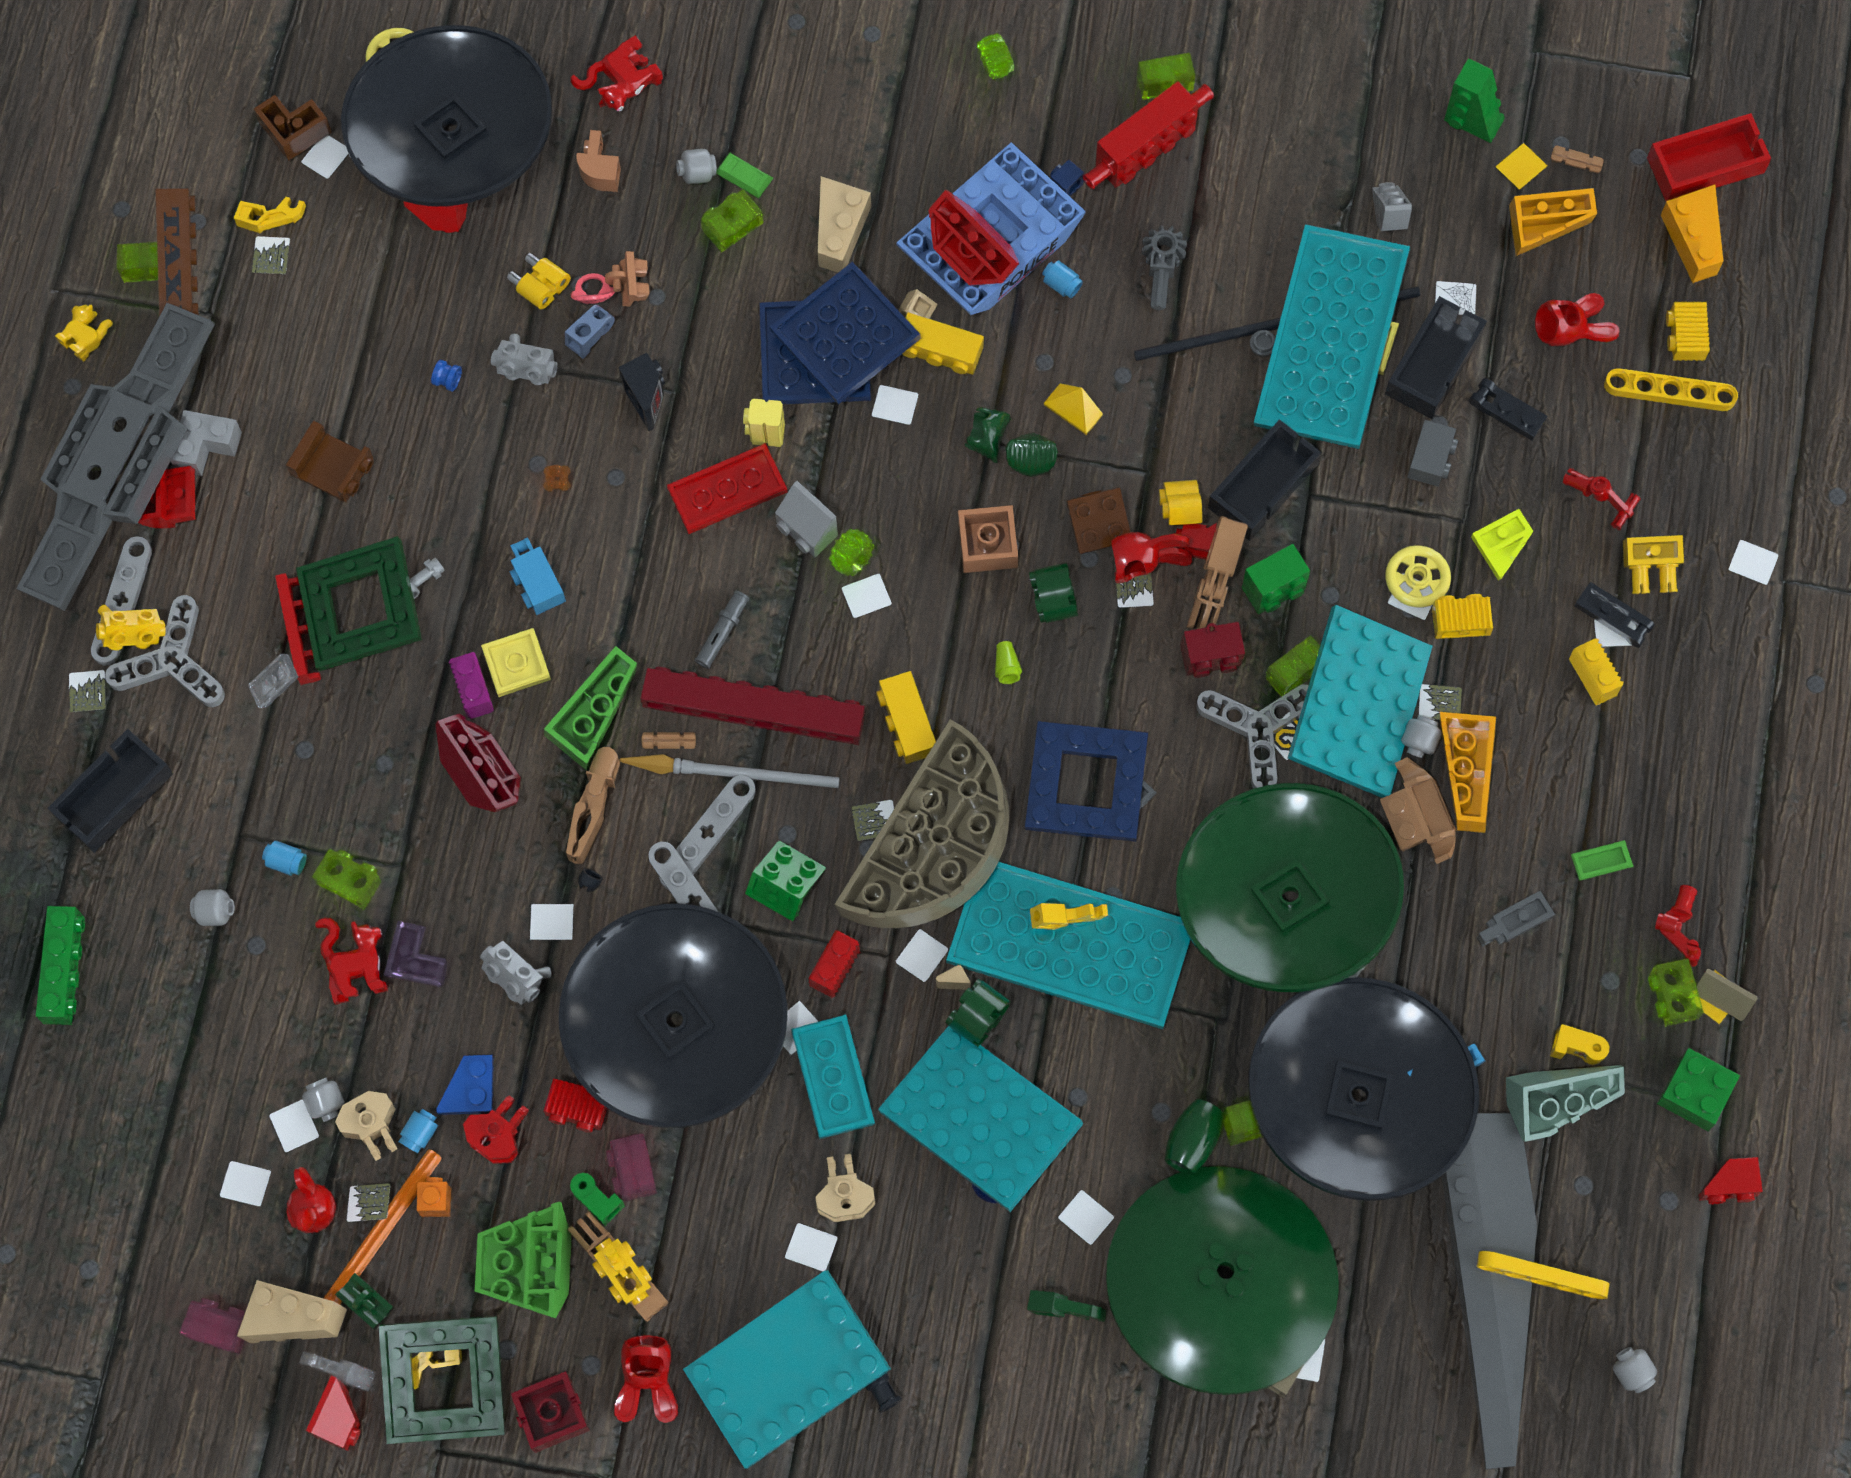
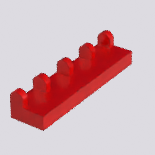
M286 573L276 575L275 578L296 677L300 685L321 680L320 673L309 674L307 660L314 658L312 650L305 651L301 635L309 633L308 626H299L296 610L304 608L303 601H294L292 587L299 586L298 577L288 579Z

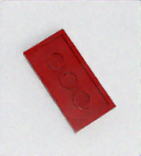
M766 443L666 485L688 535L788 492Z

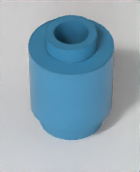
M1059 260L1055 263L1050 262L1042 273L1045 276L1043 280L1045 284L1063 297L1068 296L1070 299L1076 295L1083 284V281L1079 279V275Z
M276 840L272 844H267L262 855L266 867L290 876L293 874L300 875L307 858L306 854L301 853V849Z
M424 1109L420 1113L414 1111L400 1133L402 1137L398 1142L419 1153L421 1148L424 1149L439 1126L434 1123L437 1117Z

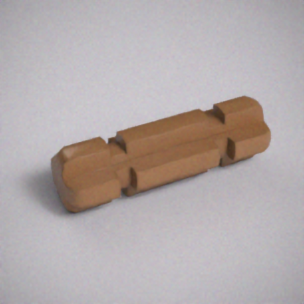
M1555 146L1551 155L1552 161L1558 163L1564 161L1565 165L1583 170L1589 168V171L1594 173H1600L1603 166V159L1593 156V158H1590L1589 154L1571 149L1565 151V148Z
M644 732L642 734V747L644 749H654V746H657L658 749H680V746H684V749H694L696 746V735L693 732H684V735H680V732H658L657 735H654V732Z

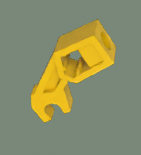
M285 197L276 209L266 211L263 205L240 201L234 220L238 227L261 233L263 230L292 222L296 223L302 218L306 204L304 201L299 200L297 207L290 208L291 199ZM254 215L261 216L257 221L253 220Z
M1041 903L1030 909L1032 928L1055 930L1068 926L1071 923L1100 920L1108 916L1106 904H1101L1097 907H1093V904H1086L1077 908L1066 909L1065 904Z
M461 1349L445 1350V1361L437 1360L434 1362L431 1359L433 1351L420 1352L413 1357L414 1389H418L422 1372L426 1367L430 1366L433 1369L461 1364Z

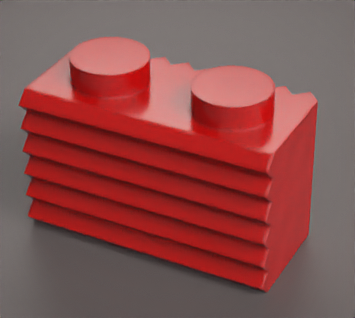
M835 930L808 978L809 986L831 998L835 997V993L838 992V988L844 982L843 978H846V973H849V968H852L851 964L855 963L854 959L860 953L858 941Z
M553 1078L543 1112L549 1117L548 1121L565 1125L567 1121L577 1124L576 1128L578 1130L592 1133L593 1129L601 1130L607 1108L597 1102L583 1086Z

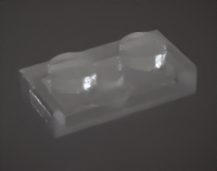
M280 654L248 684V687L258 708H267L299 676L289 655Z

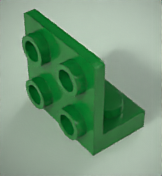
M778 841L752 872L745 894L787 919L794 921L799 914L804 897L824 874L826 867L787 844Z

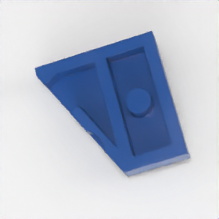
M492 1055L463 1056L437 1107L438 1115L486 1114L493 1110L494 1057Z

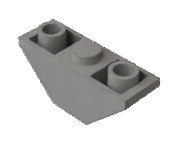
M1391 182L1380 183L1379 187H1372L1376 222L1381 231L1408 229L1412 204L1398 185L1395 186V183Z

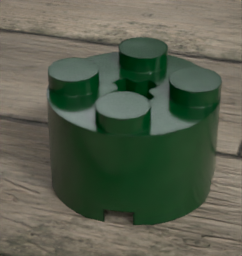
M1067 562L1029 572L1031 585L1035 593L1036 609L1041 623H1050L1079 616L1073 585L1069 578L1070 572Z
M978 979L971 989L968 988L959 999L960 1007L949 1015L945 1023L969 1042L979 1047L989 1037L985 1033H989L1001 1021L1011 1001L987 983Z

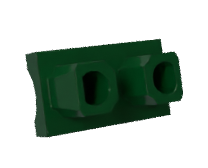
M356 1273L335 1294L374 1330L394 1309L390 1303Z

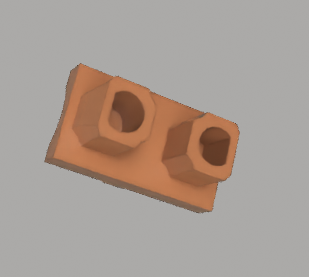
M626 251L625 259L621 260L619 265H612V272L605 275L606 284L613 285L614 292L621 291L622 306L630 307L633 301H643L649 296L648 283L636 282V277L646 276L648 270L647 260L634 258V252Z

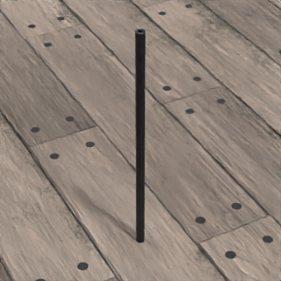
M1419 287L1400 290L1397 302L1420 297ZM1281 317L1135 350L1134 357L1136 361L1253 335L1261 330H1275L1279 327Z

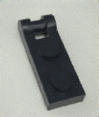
M1483 378L1478 385L1479 390L1477 393L1474 392L1469 398V403L1533 441L1548 416L1497 387L1490 379ZM1487 395L1494 398L1492 403L1486 400Z
M1592 582L1588 584L1574 607L1619 634L1629 644L1637 648L1644 642V635L1651 632L1655 626L1654 622ZM1631 621L1637 625L1635 630L1628 627Z

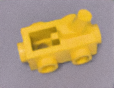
M102 605L98 609L101 621L96 624V637L102 641L103 647H108L111 650H120L123 646L135 645L137 648L147 649L152 644H158L159 637L165 636V622L160 620L157 609L111 611L107 605Z
M608 1238L595 1247L598 1252L594 1254L596 1262L592 1265L601 1278L608 1277L613 1285L608 1289L618 1303L623 1300L626 1305L632 1302L635 1306L649 1296L646 1291L651 1288L648 1282L652 1278L643 1265L639 1268L632 1260L635 1253L627 1241L621 1244L619 1239L612 1242ZM627 1279H633L636 1282L633 1290L625 1288L624 1283Z

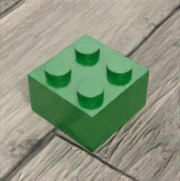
M1291 544L1246 568L1242 589L1258 615L1265 611L1270 613L1281 606V602L1287 599L1295 600L1304 594L1310 569L1295 545Z
M1688 1048L1681 1056L1657 1104L1709 1132L1716 1124L1740 1075Z

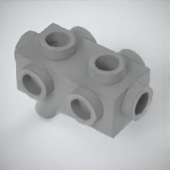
M518 334L510 335L509 341L502 340L498 349L494 350L491 356V365L497 367V374L505 375L509 380L522 378L530 380L534 385H542L544 383L548 384L551 377L554 378L557 372V362L554 361L553 350L521 344Z
M504 941L494 947H487L480 956V959L484 961L481 969L485 971L488 979L493 983L499 984L507 993L508 998L518 1002L520 1005L526 1001L528 1003L532 1002L540 993L539 986L542 979L551 977L549 967L534 970L530 964L522 959Z

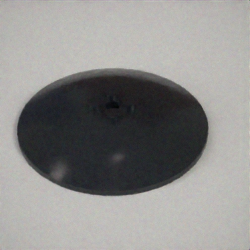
M463 25L436 26L421 29L394 40L376 52L361 67L345 95L341 114V128L346 149L355 167L372 185L382 192L417 205H461L499 192L512 184L530 168L542 151L549 135L552 122V100L548 83L539 65L528 52L514 41L501 34L478 27ZM449 124L457 126L453 131L444 130Z
M689 904L649 906L626 914L608 924L585 945L576 957L564 982L559 1005V1030L562 1046L569 1065L581 1085L597 1102L611 1112L632 1122L659 1128H684L707 1123L730 1113L746 1102L763 1085L777 1063L783 1048L788 1020L787 999L780 972L775 961L760 940L736 920L715 910ZM670 1015H681L683 1017L682 1024L676 1028L670 1027L667 1024V1019Z
M1354 977L1346 978L1324 988L1299 992L1279 1007L1268 1020L1254 1046L1248 1073L1250 1105L1255 1122L1266 1144L1275 1156L1296 1176L1324 1192L1339 1197L1377 1201L1399 1198L1414 1193L1433 1183L1451 1168L1465 1149L1474 1130L1478 1115L1479 1085L1473 1058L1465 1041L1452 1022L1437 1007L1417 993L1400 985L1372 978ZM1410 1070H1412V1073H1411V1075L1409 1076L1407 1072H1409ZM1356 1089L1364 1091L1367 1100L1364 1102L1354 1100L1352 1091Z

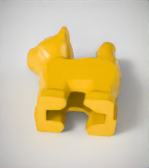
M92 305L74 306L71 311L73 315L72 320L61 333L55 335L57 341L66 349L70 348L75 352L74 355L83 362L88 358L89 353L99 347L107 330L113 325L112 321L107 319L100 323L97 330L88 326L87 324L91 323L98 315L97 312L93 311Z

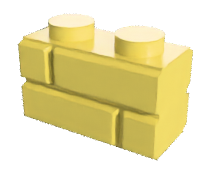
M752 399L749 408L744 409L743 424H745V435H750L752 445L768 443V446L781 447L785 430L783 404L781 401L775 400L765 402L762 399Z

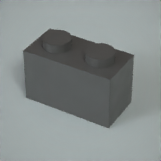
M1428 420L1424 421L1407 478L1439 487L1441 478L1447 479L1451 463L1446 461L1449 454L1454 455L1458 439L1454 438L1455 428Z

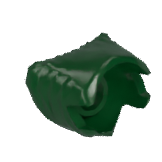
M978 407L976 411L979 412L974 413L973 428L970 436L966 439L965 447L980 453L994 463H998L1001 441L1011 416L1004 411Z
M1033 432L1011 439L1006 447L1008 465L1014 471L1028 477L1038 476L1050 471L1057 460L1058 450L1054 441H1050L1046 437Z

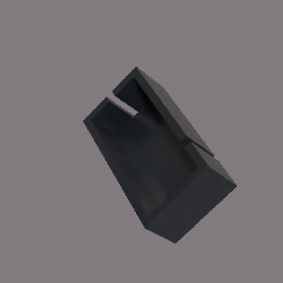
M1441 296L1438 297L1388 381L1385 395L1430 419H1433L1444 401L1445 396L1481 338L1487 320L1467 310L1463 313L1460 325L1455 323L1461 307Z
M1279 419L1210 495L1208 509L1218 517L1224 516L1231 520L1246 523L1248 527L1245 538L1250 541L1265 525L1266 518L1269 520L1318 466L1322 452L1303 437L1299 441L1297 451H1295L1298 433Z
M129 729L110 746L119 758L117 762L105 751L47 808L61 824L93 853L173 775L169 766Z

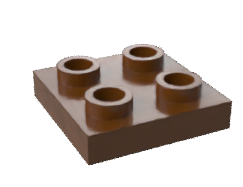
M1120 487L1094 491L1066 500L1079 554L1112 546L1111 540L1121 534L1130 533Z

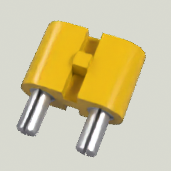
M529 253L525 260L533 266V272L531 274L527 272L521 278L512 271L508 274L507 278L516 285V292L539 309H545L554 300L553 295L555 293L559 295L568 286L571 277L549 259L542 258L539 260Z

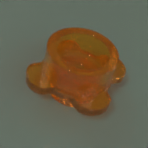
M566 465L547 466L544 469L546 482L543 484L544 489L549 492L553 489L567 491L570 488V482H568V475L571 473L570 468Z

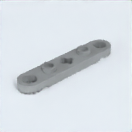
M132 537L123 546L105 605L111 611L135 610L148 569L147 566L152 556L151 546L143 537ZM142 545L145 548L143 554L138 557L131 556L130 550H132V547ZM122 595H125L128 602L122 603L121 607H119L115 600L121 599ZM95 634L91 646L93 658L98 664L103 666L114 664L119 659L121 649L113 650L107 657L99 656L98 653L103 644L101 640L97 639Z
M738 775L733 777L676 848V851L693 875L754 798L756 792L755 784L748 776ZM745 783L749 787V792L745 796H737L733 792L735 786ZM712 827L714 837L707 836L703 839L701 830L703 828L708 830ZM660 878L662 886L665 887V889H667V887Z
M668 842L654 844L649 851V861L678 904H688L689 896L693 895L694 898L700 896L702 900H700L699 905L701 907L717 911L673 845ZM659 849H666L671 853L670 860L665 864L658 863L655 860V854Z

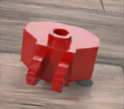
M510 1095L503 1100L495 1111L491 1110L489 1114L470 1115L463 1123L466 1139L470 1147L493 1164L512 1163L519 1154L514 1136L518 1133L516 1128L523 1121L529 1109L521 1106L508 1122L503 1117L515 1101ZM491 1141L488 1146H484L486 1142Z

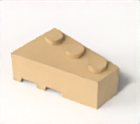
M822 176L820 185L819 267L838 273L849 263L871 209V193Z
M257 1280L237 1337L249 1343L272 1340L285 1341L286 1339L299 1338L304 1340L338 1337L347 1309L331 1300Z

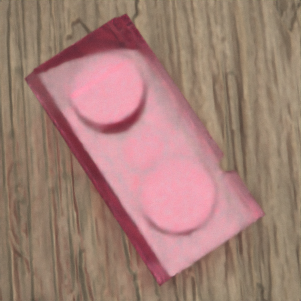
M644 1134L611 1140V1150H606L609 1167L615 1166L617 1177L612 1178L615 1194H621L623 1201L656 1194L657 1189Z
M204 1298L201 1299L200 1303L192 1301L182 1324L180 1335L239 1355L245 1340L237 1337L245 1312L233 1307H229L228 1311L218 1309V1303Z

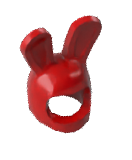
M1596 293L1585 295L1576 302L1549 300L1539 307L1535 317V329L1538 337L1542 342L1551 346H1566L1582 338L1610 342L1618 338L1619 327L1611 322L1587 323V318L1598 314L1604 306L1603 297Z
M1130 532L1118 535L1111 540L1116 565L1114 575L1117 584L1128 582L1140 575L1152 573L1158 566V563L1188 566L1192 563L1193 557L1189 551L1173 548L1189 545V539L1180 534L1172 533L1151 538L1145 533Z
M296 1168L294 1170V1179L297 1188L292 1191L287 1203L288 1221L291 1227L303 1233H318L326 1229L335 1217L336 1203L333 1194L324 1185L314 1183L305 1168Z
M651 1335L635 1336L625 1340L621 1349V1363L625 1382L614 1404L615 1417L622 1422L633 1420L638 1409L640 1390L651 1389L656 1418L663 1423L675 1420L678 1416V1404L668 1383L671 1364V1347L665 1338Z

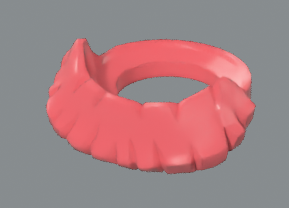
M592 273L582 276L577 281L575 291L571 293V298L584 304H596L609 299L615 292L613 287L606 284L604 276ZM589 279H597L602 282L603 286L598 294L587 295L582 290L583 283Z

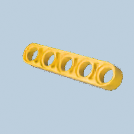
M1627 369L1611 370L1604 382L1606 391L1614 396L1717 411L1732 409L1738 399L1736 388L1729 384ZM1612 377H1620L1625 385L1621 388H1616L1611 385L1610 379ZM1641 380L1649 382L1651 390L1648 392L1639 390L1637 382ZM1667 384L1676 386L1678 394L1674 396L1666 394L1664 386ZM1700 388L1704 391L1705 397L1703 399H1695L1691 395V390ZM1718 393H1729L1732 401L1722 403L1718 399Z
M1480 1251L1478 1253L1476 1267L1479 1269L1590 1298H1608L1610 1284L1606 1281L1495 1252Z

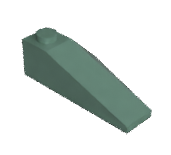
M1622 1065L1530 1072L1506 1077L1507 1106L1524 1142L1550 1137L1557 1133V1129L1569 1122L1573 1124L1580 1120L1579 1116L1593 1108L1597 1110L1625 1094L1624 1066Z

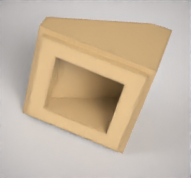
M916 289L908 292L898 311L905 318L909 312L930 319L937 303Z
M957 965L936 977L938 989H971L970 980L961 965Z

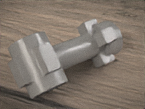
M436 558L431 561L430 559L425 561L424 565L426 568L412 578H409L414 599L420 593L417 588L432 576L437 580L442 576L441 573L445 571Z

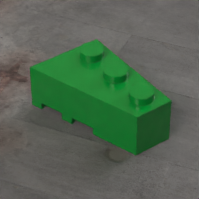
M1468 58L1454 82L1444 121L1448 122L1451 127L1462 129L1489 143L1492 142L1505 119L1504 114L1499 111L1501 102L1495 95L1497 86L1492 69Z

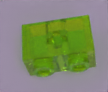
M1190 52L1138 62L1137 79L1142 99L1145 100L1159 96L1177 81L1187 91H1193L1195 71Z
M744 189L727 196L721 205L716 208H710L701 218L702 230L721 253L764 223L761 209Z

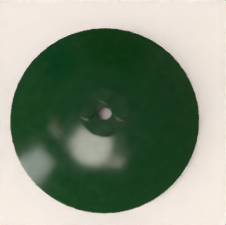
M1281 783L1254 788L1241 793L1217 807L1200 823L1191 835L1182 853L1176 878V895L1180 917L1189 938L1202 956L1215 968L1236 981L1251 987L1276 992H1303L1338 983L1364 968L1379 954L1393 934L1400 917L1404 897V876L1398 851L1390 835L1366 808L1353 799L1324 787L1300 783ZM1288 891H1293L1297 893L1298 898L1293 902H1287L1282 896Z
M1220 1166L1202 1167L1193 1175L1181 1172L1160 1181L1143 1193L1127 1210L1114 1233L1106 1263L1107 1296L1115 1323L1123 1338L1137 1356L1155 1372L1180 1386L1199 1392L1219 1395L1245 1394L1271 1387L1284 1380L1303 1364H1306L1318 1350L1332 1324L1337 1306L1339 1287L1337 1263L1333 1248L1321 1223L1305 1203L1290 1190L1274 1180L1248 1170ZM1222 1265L1229 1266L1233 1271V1276L1229 1279H1223L1218 1275L1217 1268Z

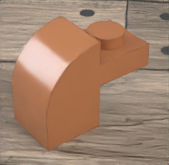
M590 130L589 140L584 142V153H577V163L581 178L593 189L618 192L621 172L619 156L602 155L603 139L601 131Z

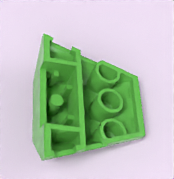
M561 1202L551 1204V1207L541 1211L528 1213V1216L516 1221H508L478 1233L475 1292L556 1319L569 1294L571 1233L567 1230L569 1226Z

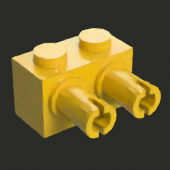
M1683 535L1635 537L1623 540L1624 568L1632 570V594L1650 593L1648 569L1651 566L1659 568L1660 593L1668 592V584L1669 593L1678 592L1676 567L1684 563Z

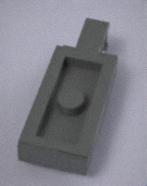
M1538 891L1492 916L1491 920L1486 922L1488 928L1480 932L1476 938L1482 947L1495 940L1499 945L1504 942L1507 943L1553 918L1555 913L1541 891Z

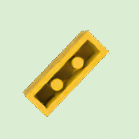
M909 312L907 313L906 319L920 333L921 339L902 353V355L908 358L918 357L924 359L933 366L943 365L950 367L959 374H974L984 348V336Z
M911 671L879 681L880 690L876 691L880 706H886L888 716H885V721L889 732L894 731L897 740L893 742L898 757L903 756L906 764L926 758L936 741Z

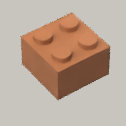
M1013 505L958 510L963 573L1018 568V549Z

